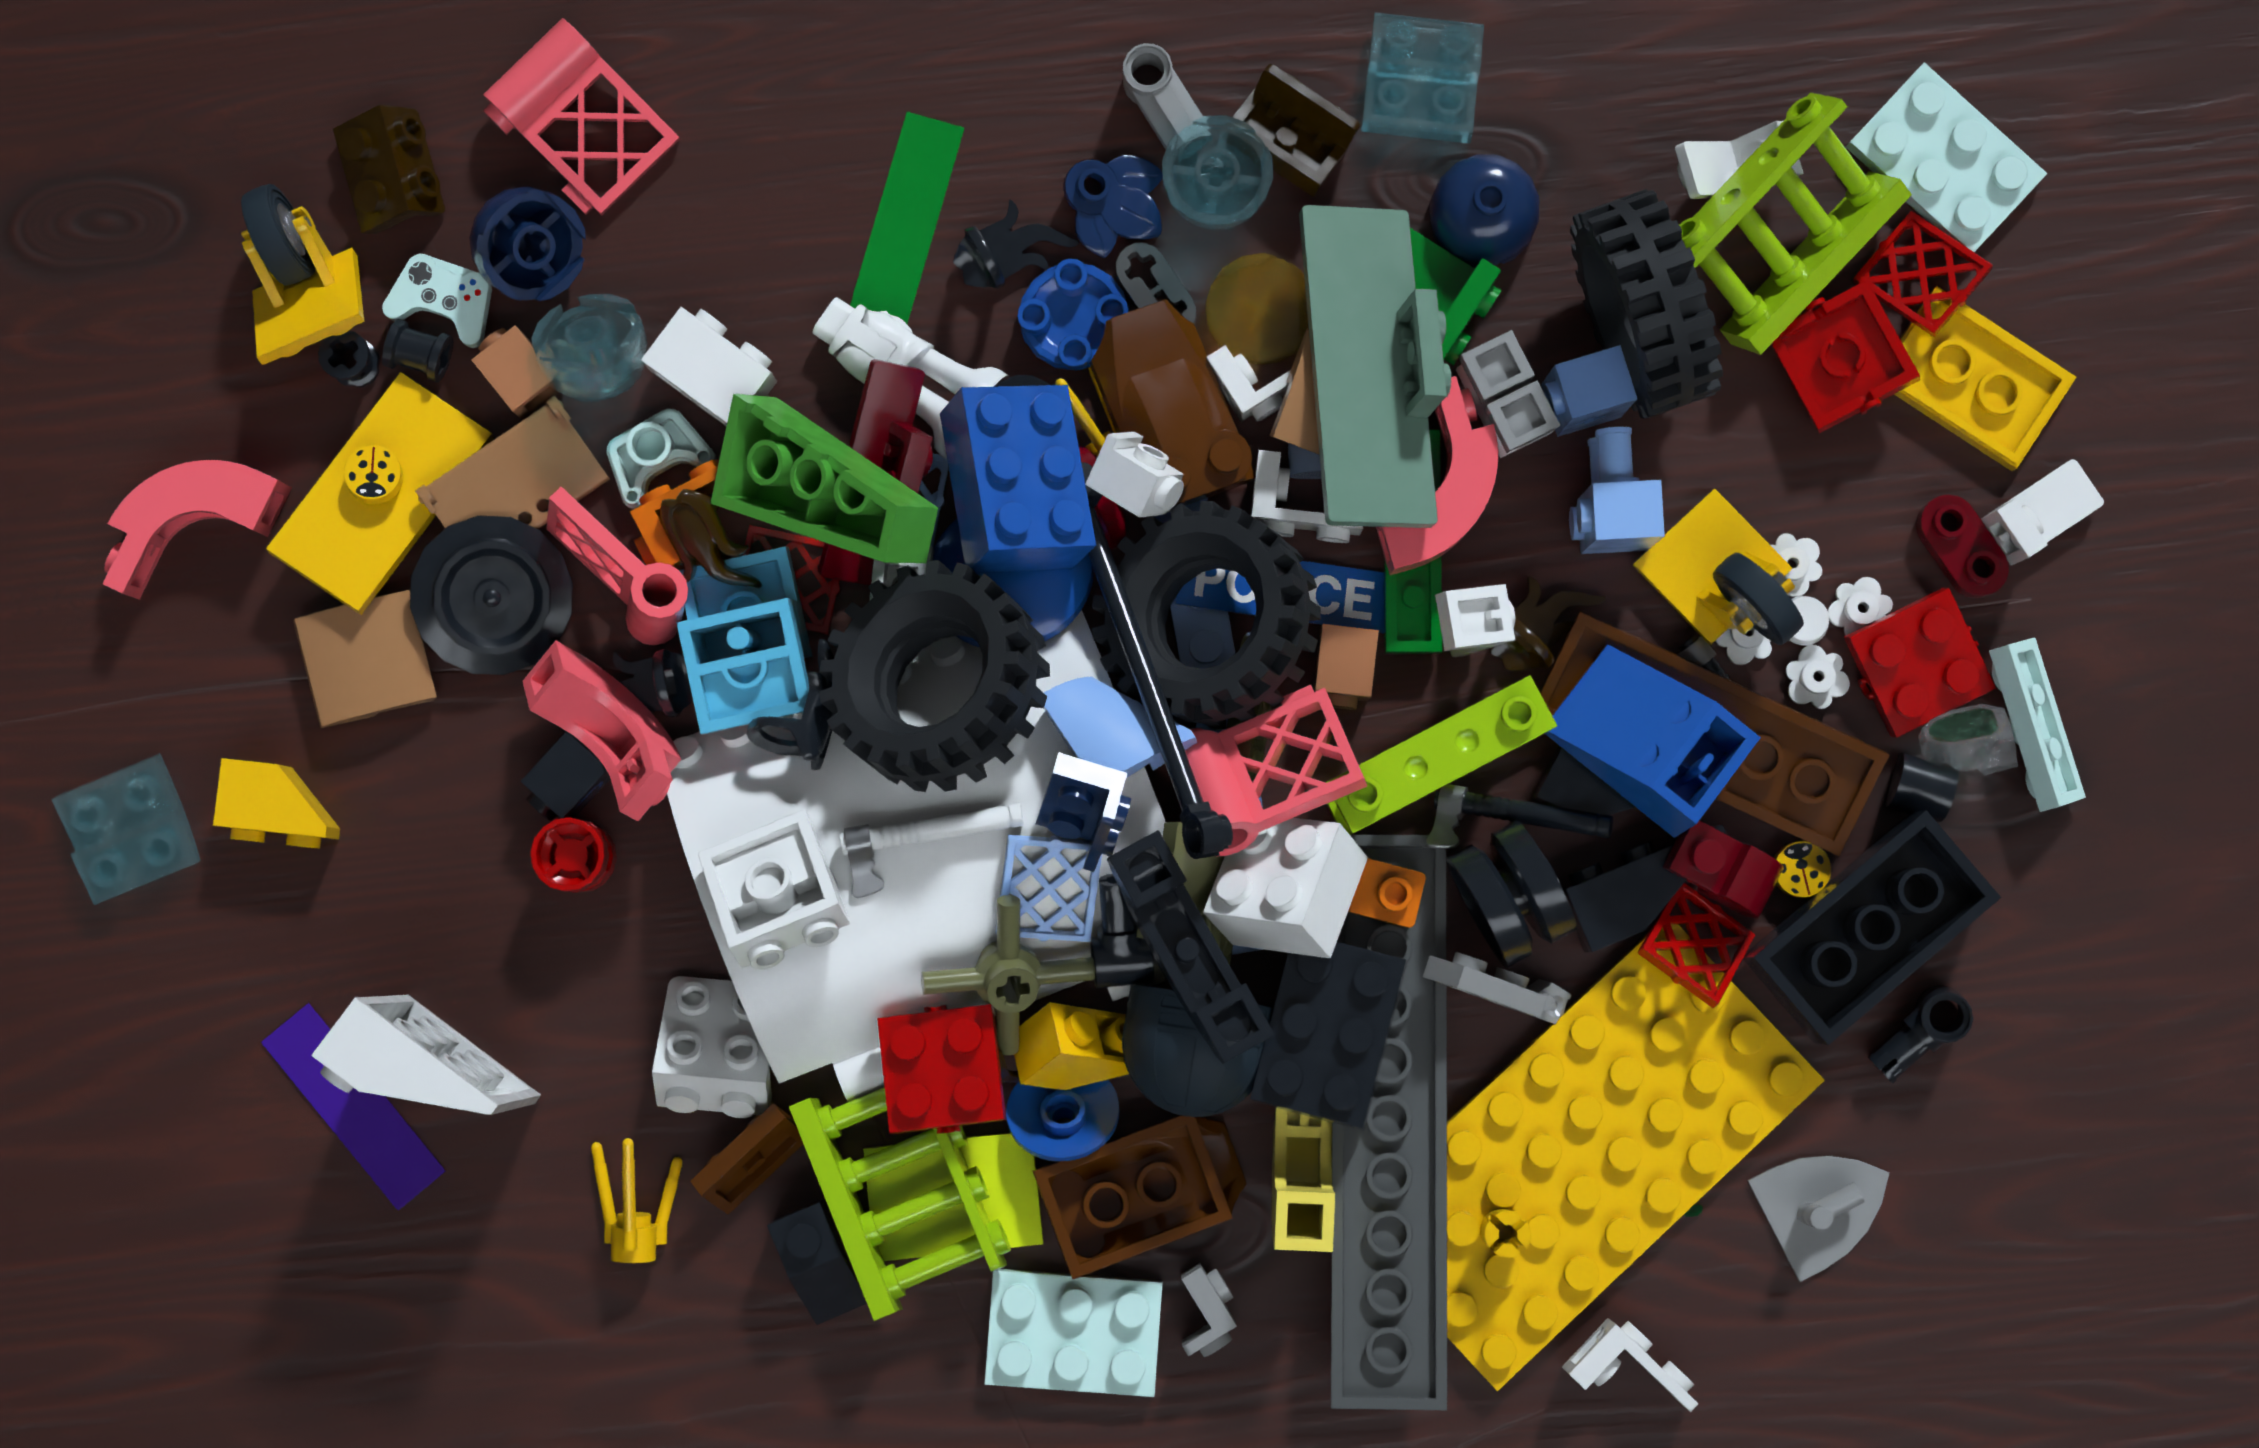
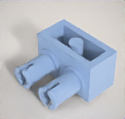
M1631 427L1597 429L1595 431L1596 437L1588 439L1591 485L1577 499V507H1570L1569 511L1570 536L1572 540H1580L1581 554L1647 551L1665 537L1661 480L1639 481V478L1633 477Z

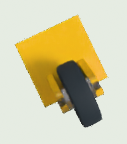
M273 184L262 185L244 194L241 199V207L247 230L241 232L245 239L242 245L263 285L252 290L256 354L260 363L265 365L281 357H291L300 352L304 347L332 335H342L351 330L355 325L364 322L358 256L353 248L332 256L317 232L308 211L303 206L294 209L281 190Z
M1713 489L1665 534V537L1652 546L1633 564L1638 572L1709 645L1713 644L1728 629H1737L1740 633L1746 634L1752 627L1770 641L1782 645L1798 633L1804 625L1799 610L1788 596L1795 588V585L1791 579H1786L1785 576L1793 568L1716 489Z

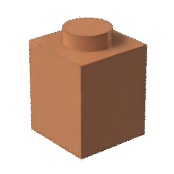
M516 325L508 331L505 328L498 329L486 337L478 347L480 353L471 359L512 412L521 420L530 416L544 405L546 400L555 396L566 387L526 335Z
M1322 624L1320 627L1313 690L1315 692L1325 688L1334 708L1356 710L1358 701H1368L1371 698L1379 630Z

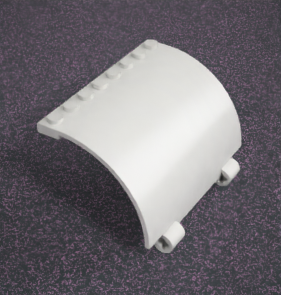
M1082 610L1063 631L1045 641L1046 647L1037 651L1050 664V677L1040 678L1036 681V686L1043 693L1062 683L1083 677H1093L1113 688L1109 675L1100 661L1101 655ZM956 636L941 638L922 649L906 667L898 686L897 709L901 719L907 724L922 727L938 724L956 714L973 695L981 677L983 655L980 648L964 642ZM1030 708L1026 720L1035 729L1028 739L1017 733L1007 747L1015 756L1006 764H1003L998 758L994 757L984 764L987 774L986 778L976 783L965 773L958 775L957 790L946 792L932 781H929L926 792L914 791L902 780H900L898 785L889 781L843 745L845 740L833 731L824 762L818 770H811V761L804 760L802 756L779 755L756 746L747 737L746 732L749 725L708 734H700L699 731L673 741L682 760L671 772L673 781L670 783L667 796L678 834L702 905L729 975L758 1042L779 1083L832 1063L846 1100L848 1102L884 1087L877 1018L924 1012V1007L947 1005V1009L988 1004L979 996L977 990L923 995L921 972L972 968L976 966L983 949L990 943L997 941V899L1000 897L1008 835L1049 838L1055 835L1048 828L1036 825L1035 823L1058 753L1077 757L1073 755L1043 708ZM803 713L785 716L781 718H793L801 720ZM771 726L762 727L766 733L773 737L796 741L789 730ZM1145 767L1125 779L1121 795L1130 797L1131 803L1122 832H1119L1113 854L1157 830L1160 831L1163 837L1164 823L1166 821ZM1020 803L1024 826H1010V828L922 843L918 842L916 844L910 843V845L902 844L898 847L892 846V848L884 847V849L874 850V857L872 859L876 863L871 870L875 875L883 879L884 887L882 890L865 897L855 898L852 895L853 876L848 855L843 856L840 833H844V828L869 824L870 828H882L886 825H900V823L917 822V820L1000 806L1009 807V805ZM805 809L812 821L827 866L835 879L850 924L839 928L838 937L827 945L810 947L803 943L784 951V959L774 967L759 970L749 965L741 968L729 950L697 853ZM1025 845L1021 848L1022 852L1031 862L1048 851L1046 847ZM1064 848L1061 853L1073 865L1085 856L1087 851ZM1015 854L1011 879L1026 868ZM1102 854L1099 878L1106 874H1112L1107 862L1109 857ZM1055 857L1038 869L1049 883L1065 871ZM1082 868L1078 873L1089 885L1091 871ZM1032 874L1016 886L1027 900L1043 888ZM1072 877L1055 889L1066 903L1083 891ZM1099 880L1091 937H1097V927L1102 924ZM1050 895L1033 906L1044 920L1060 909L1059 905ZM1087 899L1073 909L1083 922ZM1027 912L1020 917V928L1034 929L1038 926ZM1067 915L1051 926L1053 930L1074 931L1078 928ZM1020 937V944L1033 951L1040 962L1091 957L1090 942L1051 939L1040 941L1036 938ZM1154 956V981L1133 985L1152 987L1165 981ZM1084 981L1041 985L1035 1000ZM1130 985L1107 987L1112 1001L1129 996ZM994 1008V1014L996 1016L997 1009Z

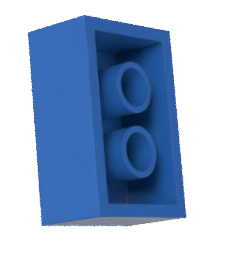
M1068 385L961 387L940 412V419L965 565H968L976 573L1072 569L1096 546Z

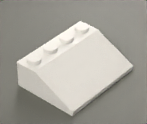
M409 995L355 997L311 1055L324 1065L320 1071L321 1075L334 1086L347 1093L352 1088H355L359 1092L488 1115L533 1105L541 1096V1094Z

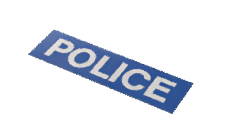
M1307 561L1300 562L1302 568L1313 575L1317 588L1309 591L1310 600L1321 607V620L1309 621V623L1379 630L1378 633H1384V572ZM1223 569L1202 572L1182 587L1175 601L1177 605L1248 615L1256 614L1255 595L1246 579L1235 571Z

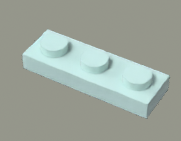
M2036 638L1989 650L1993 662L1992 677L1997 688L2002 691L2010 716L2008 723L2009 731L2013 740L2019 745L2027 770L2025 775L2026 785L2030 794L2036 799L2039 811L2050 810L2086 798Z

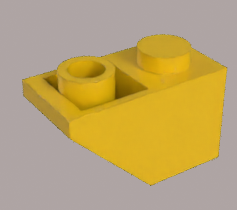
M221 758L213 826L231 828L230 839L264 843L266 832L287 834L286 845L320 849L321 838L339 840V826L292 767Z
M1049 1002L1019 1026V1051L1014 1054L1020 1084L1068 1090L1128 1075L1129 1072L1126 1068L1122 1050V1035L1126 1014Z

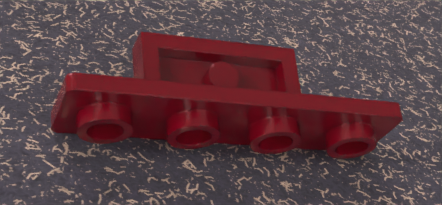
M873 359L869 364L849 447L918 493L922 477L928 474L933 460V449L931 446L933 437L913 426L925 373L916 367ZM824 543L818 572L825 578L869 585L872 582L874 559Z

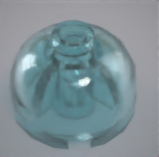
M1227 115L1203 116L1194 120L1192 125L1185 127L1179 134L1177 132L1169 141L1162 160L1163 190L1173 210L1189 224L1207 231L1231 230L1248 222L1265 204L1273 182L1272 155L1268 147L1266 148L1263 140L1255 134L1256 130L1247 122Z
M588 294L578 297L580 306L571 308L566 312H563L561 304L551 309L537 323L531 339L539 367L557 391L568 398L580 402H601L617 397L630 389L638 381L645 367L641 360L648 351V343L642 319L628 299L612 294Z

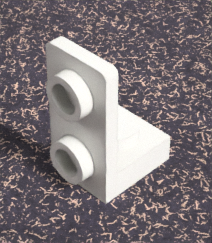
M1783 121L1772 122L1732 141H1686L1675 146L1679 161L1677 167L1678 176L1682 185L1687 189L1689 197L1691 199L1711 198ZM1798 159L1792 168L1799 176L1804 173Z
M1225 345L1206 357L1213 368L1224 397L1240 422L1252 415L1258 422L1280 409L1283 402L1282 396L1286 394L1289 383L1286 381L1290 371L1255 392L1252 385L1257 383L1258 379L1250 364L1241 353L1233 357Z
M1258 451L1251 507L1252 517L1260 520L1282 537H1293L1295 529L1317 531V540L1349 543L1350 535L1361 534L1363 526L1328 525L1325 522L1324 513L1275 508L1276 501H1287L1290 469L1280 468L1281 452Z
M2072 459L1981 518V520L2006 555L2010 565H2014L2046 547L2047 542L2100 508L2104 504V500L2079 463Z
M1506 584L1451 590L1435 595L1444 650L1450 651L1452 657L1466 656L1515 640L1513 629L1515 625V611L1512 603L1508 600Z
M1607 1318L1562 1366L1585 1390L1593 1382L1597 1386H1601L1620 1367L1621 1361L1617 1356L1625 1349L1686 1409L1692 1412L1698 1405L1687 1393L1695 1384L1671 1361H1668L1661 1368L1646 1353L1653 1344L1629 1321L1620 1328Z

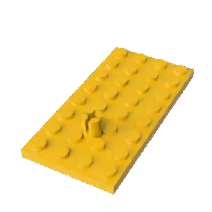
M1671 924L1677 941L1690 940L1689 935L1678 924ZM1663 928L1654 942L1667 941ZM1649 931L1564 1011V1014L1557 1020L1556 1024L1551 1023L1447 1121V1338L1496 1391L1500 1390L1825 1081L1732 981L1728 985L1719 1004L1711 1008L1683 986L1675 984L1668 975L1640 956L1637 952ZM1694 948L1680 949L1685 966L1699 965ZM1670 950L1656 951L1676 967ZM1705 953L1708 963L1715 964ZM1724 972L1712 973L1716 986H1718ZM1688 974L1690 978L1707 989L1703 974Z

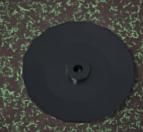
M478 515L447 526L424 547L411 575L410 610L421 638L443 661L472 674L506 675L534 665L542 658L555 640L559 642L572 615L573 582L562 553L539 529L513 517Z

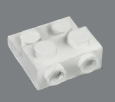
M805 809L697 853L729 950L741 968L749 965L759 970L774 967L784 959V951L803 943L810 947L827 945L838 937L839 928L850 924L835 879L827 866L812 821Z

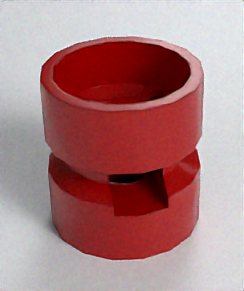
M571 817L555 819L543 826L535 836L530 851L532 867L538 878L550 888L565 892H589L604 885L613 874L617 861L616 847L607 831L598 824Z

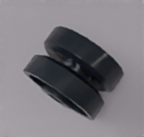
M1516 820L1491 833L1490 849L1499 870L1496 869L1484 851L1473 845H1469L1446 858L1450 874L1469 913L1495 956L1506 968L1532 955L1533 939L1524 918H1526L1540 938L1551 944L1577 930L1573 911L1553 868L1529 832Z

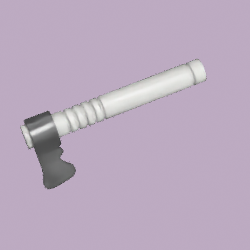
M1020 803L1009 805V807L1000 806L917 820V822L900 823V825H886L882 828H870L869 824L844 828V833H840L843 856L848 855L853 876L852 895L855 898H861L876 893L884 887L883 879L875 875L871 870L876 863L872 859L874 857V850L884 849V847H898L902 844L910 845V843L916 844L918 842L922 843L1010 828V826H1024Z

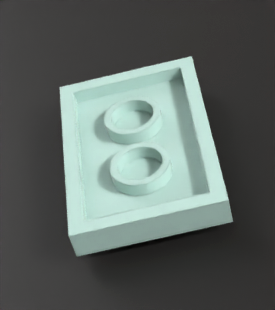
M1925 62L1846 146L1872 172L1901 179L1912 194L1906 202L1926 221L1973 252L1982 245L2047 175L2038 164Z
M1011 1269L993 1271L985 1385L1154 1397L1162 1281L1084 1275L1072 1279L1071 1275L1066 1273Z

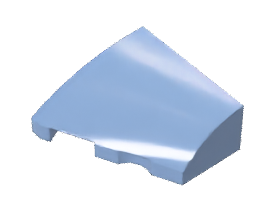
M1083 677L1067 681L1044 692L1047 695L1044 711L1073 755L1078 759L1127 773L1126 778L1148 764L1152 770L1164 764L1145 708L1140 702L1133 700L1093 677ZM1175 722L1184 749L1186 750L1196 744L1197 739L1192 731Z

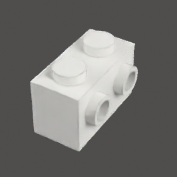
M680 307L641 361L652 373L727 426L733 393L767 396L775 386L777 380L772 372L767 369L772 361L746 341L739 349L725 339L723 335L727 328L706 311L700 309L694 316L683 307Z

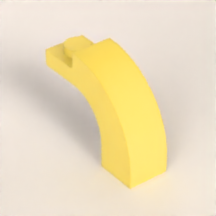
M1275 1107L1272 1157V1239L1274 1250L1333 1252L1335 1192L1332 1186V1122Z

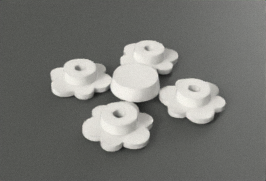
M1785 533L1777 538L1776 545L1771 546L1787 563L1788 560H1793L1796 563V568H1793L1784 579H1791L1795 585V588L1788 596L1795 597L1791 600L1799 610L1804 625L1789 641L1797 645L1806 646L1800 651L1798 661H1792L1786 666L1785 674L1788 679L1792 680L1788 686V695L1796 704L1804 705L1811 702L1815 708L1825 709L1831 704L1832 698H1838L1846 694L1850 681L1848 676L1840 671L1843 667L1841 656L1836 653L1826 655L1821 647L1812 644L1817 643L1825 636L1829 627V621L1837 627H1844V634L1846 636L1886 616L1892 610L1893 602L1887 595H1881L1879 583L1871 577L1859 579L1855 582L1854 586L1849 583L1841 584L1836 589L1837 600L1829 606L1828 611L1819 600L1809 596H1802L1809 588V581H1816L1822 575V567L1819 563L1815 562L1819 557V546L1810 538H1801L1796 541L1793 535ZM1859 604L1865 606V613H1861L1858 610ZM1752 627L1750 629L1752 631L1750 637L1740 633L1737 629H1728L1716 640V643L1721 647H1727V656L1732 663L1745 665L1753 657L1758 659L1768 657L1772 651L1771 641ZM1815 672L1821 675L1822 679L1820 682L1814 679L1813 675Z

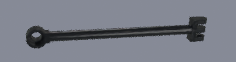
M1082 462L1086 483L1093 467L1088 463ZM1086 485L1096 546L1088 553L1182 809V813L1179 816L1182 822L1184 846L1187 853L1193 859L1219 856V852L1229 848L1228 845L1232 844L1233 832L1231 823L1226 815H1218L1217 812L1211 810L1209 802L1203 801L1095 509L1103 495Z

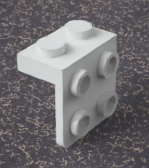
M683 976L671 979L668 984L652 1069L657 1106L667 1107L678 1113H691L696 1110L723 1112L735 1118H748L752 1115L763 1113L771 1105L772 1099L770 1065L753 1031L733 982L729 980Z

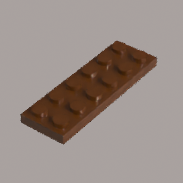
M1579 610L1540 691L1552 715L1605 646L1610 645L1716 701L1761 737L1716 797L1717 800L1840 856L1890 756L1887 752Z

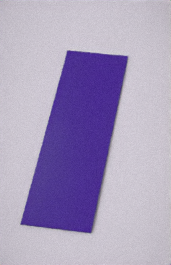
M308 1003L261 1043L399 1211L446 1172V1170L385 1096L359 1092L355 1088H352L347 1093L334 1086L321 1075L320 1071L324 1065L311 1055L331 1029Z

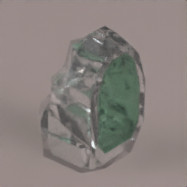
M1978 704L1950 710L1931 719L1922 728L1918 736V744L1924 757L1931 763L1950 765L1960 772L1979 770L1985 776L2018 767L2015 741L2005 708Z

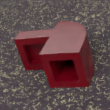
M1699 820L1696 825L1678 835L1663 868L1698 886L1696 891L1743 916L1758 919L1784 866L1758 848L1743 844Z

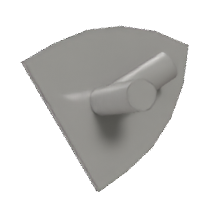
M1817 1156L1789 1161L1770 1168L1747 1181L1798 1281L1802 1282L1825 1270L1847 1255L1868 1232L1882 1205L1890 1172L1860 1160L1834 1156Z

